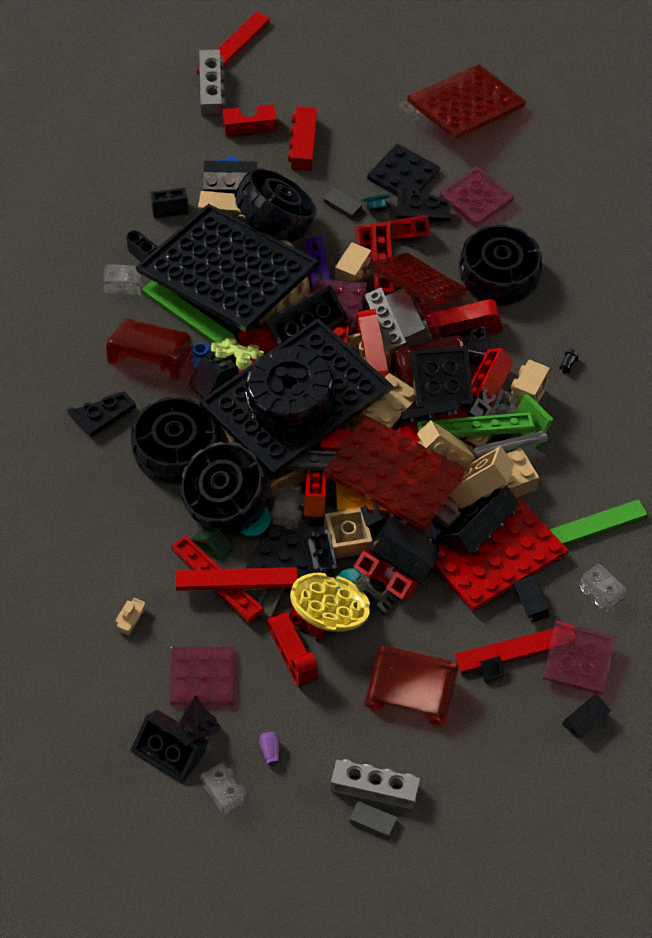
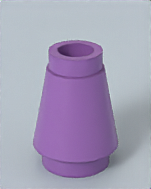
M275 732L261 734L258 742L267 765L279 763V737L276 736Z

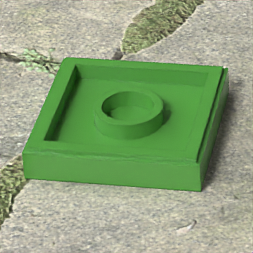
M529 394L524 395L515 414L531 412L535 429L534 432H522L521 434L527 435L543 430L547 433L553 418ZM541 443L534 444L533 446L535 448L539 447Z

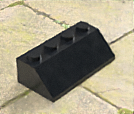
M324 285L262 321L270 338L276 346H279L317 318L326 326L332 328L347 319L348 316L331 285Z
M508 486L502 489L497 488L488 497H481L474 505L466 506L460 512L461 515L449 529L445 527L436 538L459 555H472L478 551V547L482 542L490 539V534L494 530L499 529L503 525V521L506 518L511 517L516 512L515 509L520 503Z

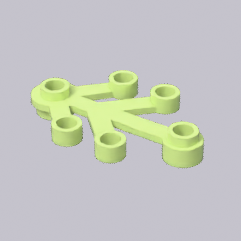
M226 338V341H222V343H212L211 351L215 352L216 357L226 358V356L234 354L237 358L236 365L238 369L242 370L251 365L250 357L258 359L260 356H264V352L259 350L258 345L250 344L248 347L243 346L234 338Z

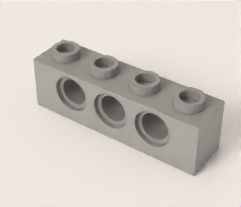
M199 50L201 115H222V108L225 107V97H221V94H225L224 83H221V80H224V70H220V67H224L223 57H220V50Z
M382 288L365 294L370 310L376 309L380 331L393 361L395 362L409 356V348Z
M336 760L330 791L414 810L420 778L409 773H395L391 769H377L369 764L359 765L350 760ZM357 776L360 779L352 780L350 777ZM378 781L380 784L373 785L371 782ZM398 785L401 789L395 790L392 786Z

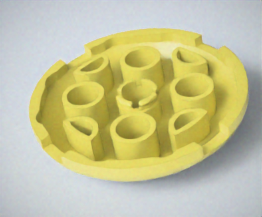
M311 573L300 577L294 582L290 598L295 611L302 619L319 629L331 632L354 630L364 624L369 616L370 602L366 594L356 588L354 583L343 577L337 576L336 581V578L327 577L326 573Z

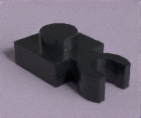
M484 389L479 393V398L474 399V404L469 407L466 414L470 417L489 416L492 407L488 404L495 400V395L493 394L488 399L486 397L488 390Z

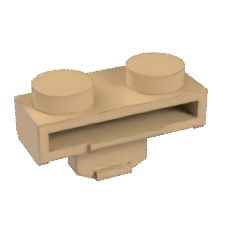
M133 598L132 601L127 600L115 620L117 631L128 636L130 635L146 608L144 601Z

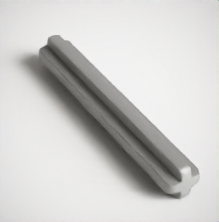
M543 430L474 448V455L476 458H480L499 446L506 452L546 442L548 436L546 431Z

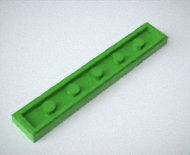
M150 281L141 289L142 294L211 343H222V341H226V338L236 339L234 334L160 284Z
M531 412L417 421L418 432L427 423L433 421L457 438L534 432L535 429Z
M638 499L549 530L566 546L647 518V513Z

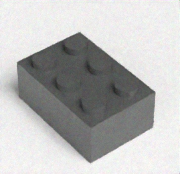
M404 287L386 295L385 297L409 351L433 349L431 341L434 339L426 320L423 318L420 307L417 305L413 292L409 293L407 288Z

